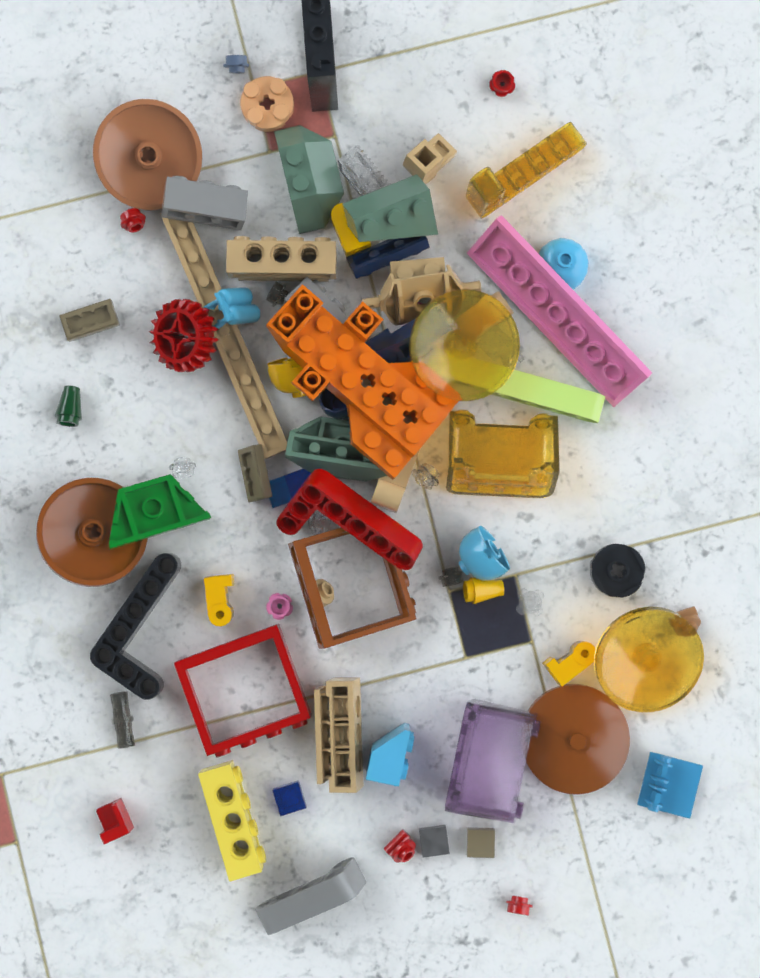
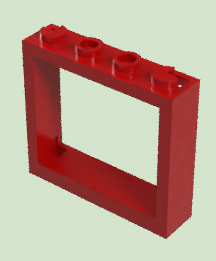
M279 623L174 662L207 756L215 754L216 758L224 756L231 752V747L239 744L241 748L251 746L257 743L256 738L266 735L267 739L282 734V728L290 725L293 729L308 724L307 719L312 716ZM273 638L299 712L213 743L187 669Z

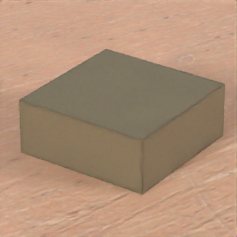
M467 827V857L495 858L494 828Z

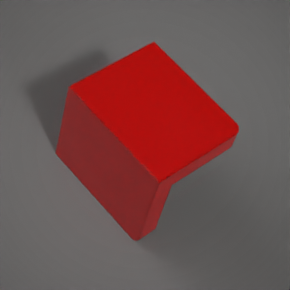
M122 798L101 806L96 810L104 829L99 834L103 844L127 835L133 830V823Z

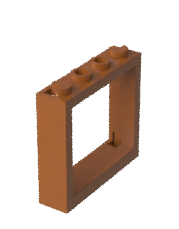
M337 528L288 543L319 649L329 648L417 620L414 606L416 602L412 597L410 598L407 588L410 584L406 572H402V570L383 558L400 615L332 636L306 547L350 534L343 528Z

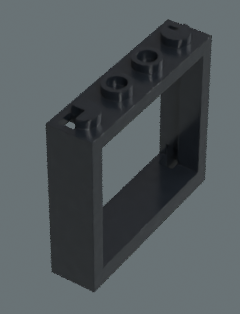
M301 0L307 80L312 112L338 110L330 0Z

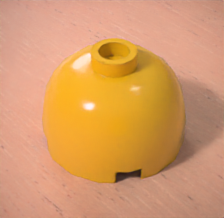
M285 357L267 363L270 380L276 389L283 393H292L293 398L306 396L291 383L303 370L293 359Z

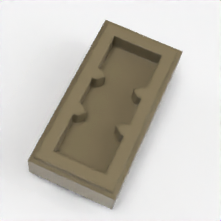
M111 299L59 315L67 341L69 342L120 326Z
M262 444L238 450L248 503L272 497Z

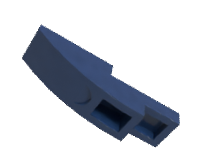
M438 305L393 333H390L387 328L365 343L388 363L409 362L430 351L432 348L429 343L452 330Z

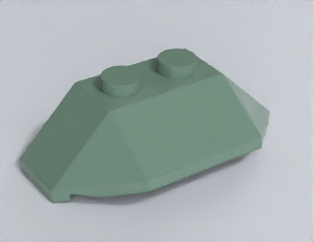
M301 125L274 131L299 234L324 229L329 222L332 209L339 204L344 195L332 141Z
M318 417L289 432L285 458L310 473L315 469H324L338 478L365 482L387 476L351 445L350 422L348 420Z

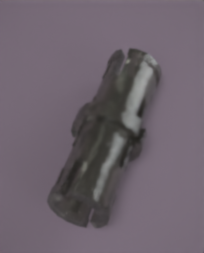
M128 691L110 694L113 708V718L111 721L115 725L117 748L135 746L132 730L134 718L130 714Z

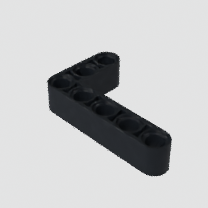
M163 553L154 559L90 653V660L95 667L144 700H150L162 692L164 688L163 679L159 674L125 650L180 572L181 561L177 555L172 553ZM165 558H170L173 561L174 567L170 573L164 572L161 568V563ZM150 580L155 581L158 585V591L155 595H150L146 591V584ZM133 603H138L142 607V614L139 618L134 617L130 612ZM118 625L126 629L127 635L124 640L118 639L115 635V629ZM102 648L110 651L111 658L109 662H104L100 659L99 652ZM124 663L131 665L133 668L131 678L125 677L122 674L121 668ZM146 679L153 680L156 689L154 693H149L144 689L143 684Z

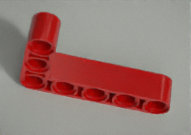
M324 469L312 471L276 521L277 527L281 532L287 535H295L315 510H318L400 570H410L423 548L421 540L416 535Z

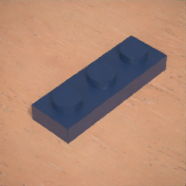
M426 236L388 239L350 255L346 259L352 273L358 279L368 276L376 270L390 266V262L418 255L423 250L430 248Z

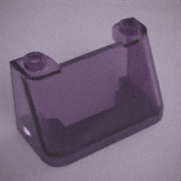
M472 699L467 702L452 768L445 811L515 823L516 818L521 819L524 803L520 802L519 794L529 745L532 737H538L541 721L536 720L538 713L478 699Z

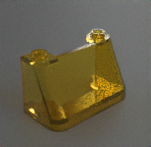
M467 410L449 412L446 490L448 492L459 495L546 498L554 493L560 473L558 416L544 413L537 414L529 421L528 426L475 424V416Z

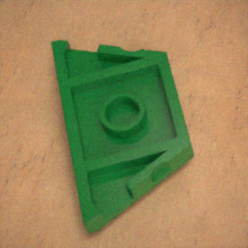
M171 474L118 489L108 545L109 550L210 520V513L207 510L205 511Z

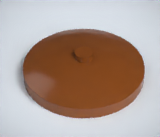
M82 478L63 485L47 499L37 521L36 539L43 560L60 578L79 586H105L122 579L138 564L146 549L148 538L111 550L108 547L117 491L124 488L123 486L101 478Z
M566 684L546 691L533 702L523 719L520 742L528 767L543 784L566 794H586L606 786L619 774L629 753L630 733L623 712L609 696L587 685Z

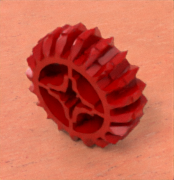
M175 299L171 303L163 304V310L156 311L158 319L151 320L155 326L154 329L148 331L154 335V339L149 343L156 346L153 353L160 355L158 362L166 363V368L174 369L177 372H194L196 369L205 367V362L212 360L210 353L217 351L213 346V343L219 341V339L214 337V332L218 328L212 326L215 318L208 316L209 309L202 307V303L193 302L190 299Z

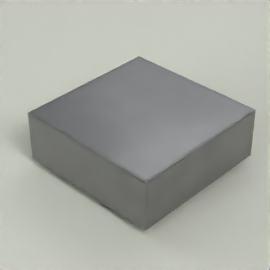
M446 825L419 828L423 858L450 854Z

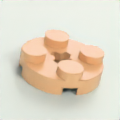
M263 76L245 84L240 99V106L245 120L263 132L281 129L294 111L293 96L285 82L280 78ZM265 98L275 102V104L270 105V110H265L264 106H260V103Z

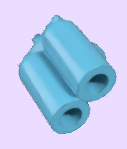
M246 287L221 289L214 294L216 300L204 306V308L214 310L219 305L218 309L222 311L224 318L217 320V323L212 325L218 329L226 323L230 325L255 323L260 318V309L255 304H251L253 295L251 290Z

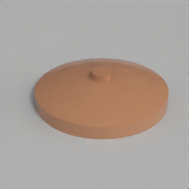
M137 99L121 104L104 118L95 135L93 160L100 181L116 199L133 208L157 210L162 209L164 186L167 177L183 176L190 181L197 182L202 167V147L194 126L177 108L158 100Z

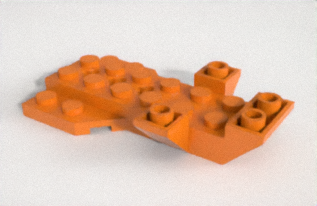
M302 284L266 324V327L283 352L303 368L291 383L311 401H314L325 388L347 406L351 445L393 480L444 421L462 397L422 362L388 363L371 349L365 342L384 319L363 301L342 324L322 306L324 302ZM362 379H368L371 382V386L363 387L361 385ZM381 396L385 398L388 396L392 400V404L385 406L382 403L384 398ZM403 414L406 416L409 414L413 418V422L406 424L403 421L405 418Z

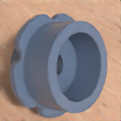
M227 55L226 64H223V67L229 68V73H245V68L249 67L247 56Z

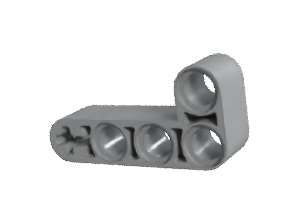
M350 857L335 865L328 874L263 902L255 911L267 934L271 935L352 900L364 887L366 880L355 858Z

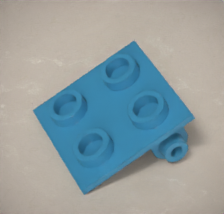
M650 752L637 805L647 807L648 810L653 812L662 811L690 819L703 765Z

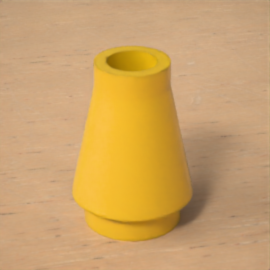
M470 577L469 580L463 582L464 599L466 602L476 604L498 596H504L503 581H482Z

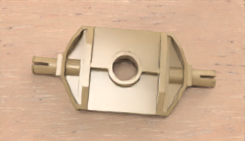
M446 265V272L394 279L393 273H390L378 297L363 298L362 301L371 309L380 307V311H384L390 322L396 326L409 323L438 305L445 318L453 317L459 312L462 300L466 298V294L481 292V283L479 280L468 283L461 282L450 265ZM421 298H430L425 304L417 303Z

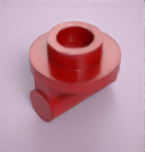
M402 829L384 847V850L396 863L407 862L414 856L416 844L410 838V835Z

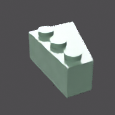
M417 174L342 204L347 225L359 242L438 235L430 189Z

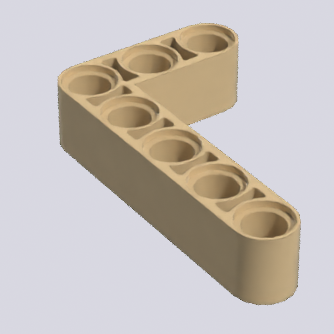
M409 414L407 416L403 415L405 416L403 421L406 424L413 422V418ZM419 451L393 480L389 476L379 478L371 499L373 505L397 513Z

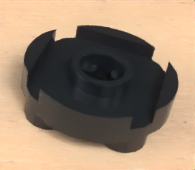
M606 545L597 551L590 562L591 580L595 587L607 596L621 598L630 596L643 583L642 580L645 573L644 560L637 550L627 545ZM615 563L617 566H624V570L621 571L623 575L621 578L611 574L613 570L612 565Z

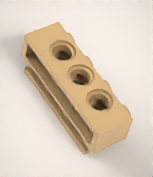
M236 236L234 240H227L226 273L229 278H238V281L302 282L306 277L312 282L315 279L319 282H329V279H336L337 246L336 241H331L330 238L317 237L315 241H304L302 237H289L288 241H277L276 237L270 236L261 237V240H250L246 236ZM259 254L262 256L258 262H250V258L253 255ZM280 255L289 256L286 262L279 263L276 261ZM307 255H314L316 257L312 263H305L303 259Z
M336 677L326 681V686H321L314 690L317 784H323L329 779V793H357L364 786L360 677Z

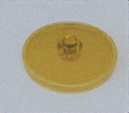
M468 289L450 291L430 301L417 316L411 329L409 340L411 362L420 380L436 394L457 401L478 400L491 395L501 388L512 375L520 350L518 329L507 308L500 301L486 293Z
M662 607L637 608L618 617L601 635L594 654L596 678L605 694L617 705L635 712L660 711L681 701L696 685L704 663L703 645L697 631L683 616Z

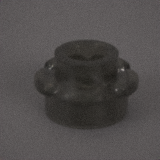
M276 281L270 289L266 300L272 303V307H275L276 304L282 305L284 303V298L289 293V291L285 290V283L282 285Z
M457 567L442 570V576L438 577V579L441 580L443 587L456 585L464 582L462 577L464 572L458 571Z

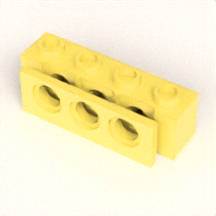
M231 760L201 769L198 776L229 882L262 872L263 863L266 862V855L263 846L259 844L257 837L259 832L256 821L251 817L249 810L251 809V804L247 792L244 793L242 786L243 776L240 767L235 766L234 761ZM221 787H229L233 795L225 796L221 792ZM228 814H237L241 821L238 823L232 822ZM243 840L249 847L247 849L239 848L236 841Z

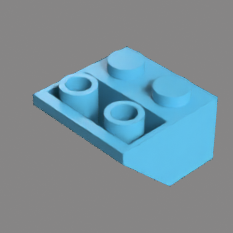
M401 724L372 743L366 769V780L399 787L400 779L406 780L409 763L405 755L406 752H412L415 737L413 736L414 732L410 731L409 724Z

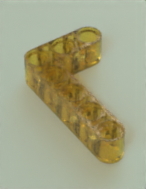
M569 122L495 174L490 167L479 171L470 179L465 197L482 219L576 155L587 145V142L574 124Z

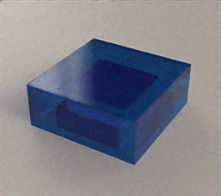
M299 780L273 788L272 791L280 816L307 808Z

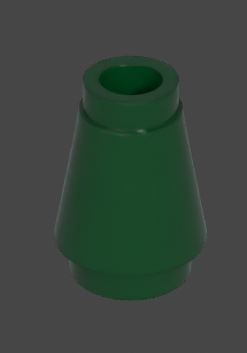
M64 386L55 413L57 424L77 427L79 421L82 420L79 387Z

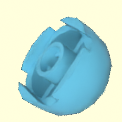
M559 238L551 240L538 253L573 290L583 282L587 275L589 264L587 254L582 246L572 239Z
M483 526L474 528L464 536L460 543L459 554L462 560L459 561V566L466 575L472 574L476 579L488 581L504 575L510 569V566L502 549L498 550L492 542L495 541L494 537Z

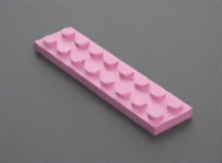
M502 215L496 218L467 252L476 264L580 373L605 396V399L613 407L652 374L643 362Z

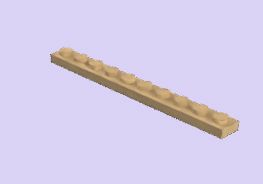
M162 218L195 297L204 307L216 300L214 294L222 288L196 227L192 222ZM219 305L214 310H209L208 316L215 318L212 325H215L217 320L224 318L222 311L218 309ZM226 323L214 332V337L219 339L215 343L257 442L262 444L264 458L268 459L285 452L287 440L238 326Z

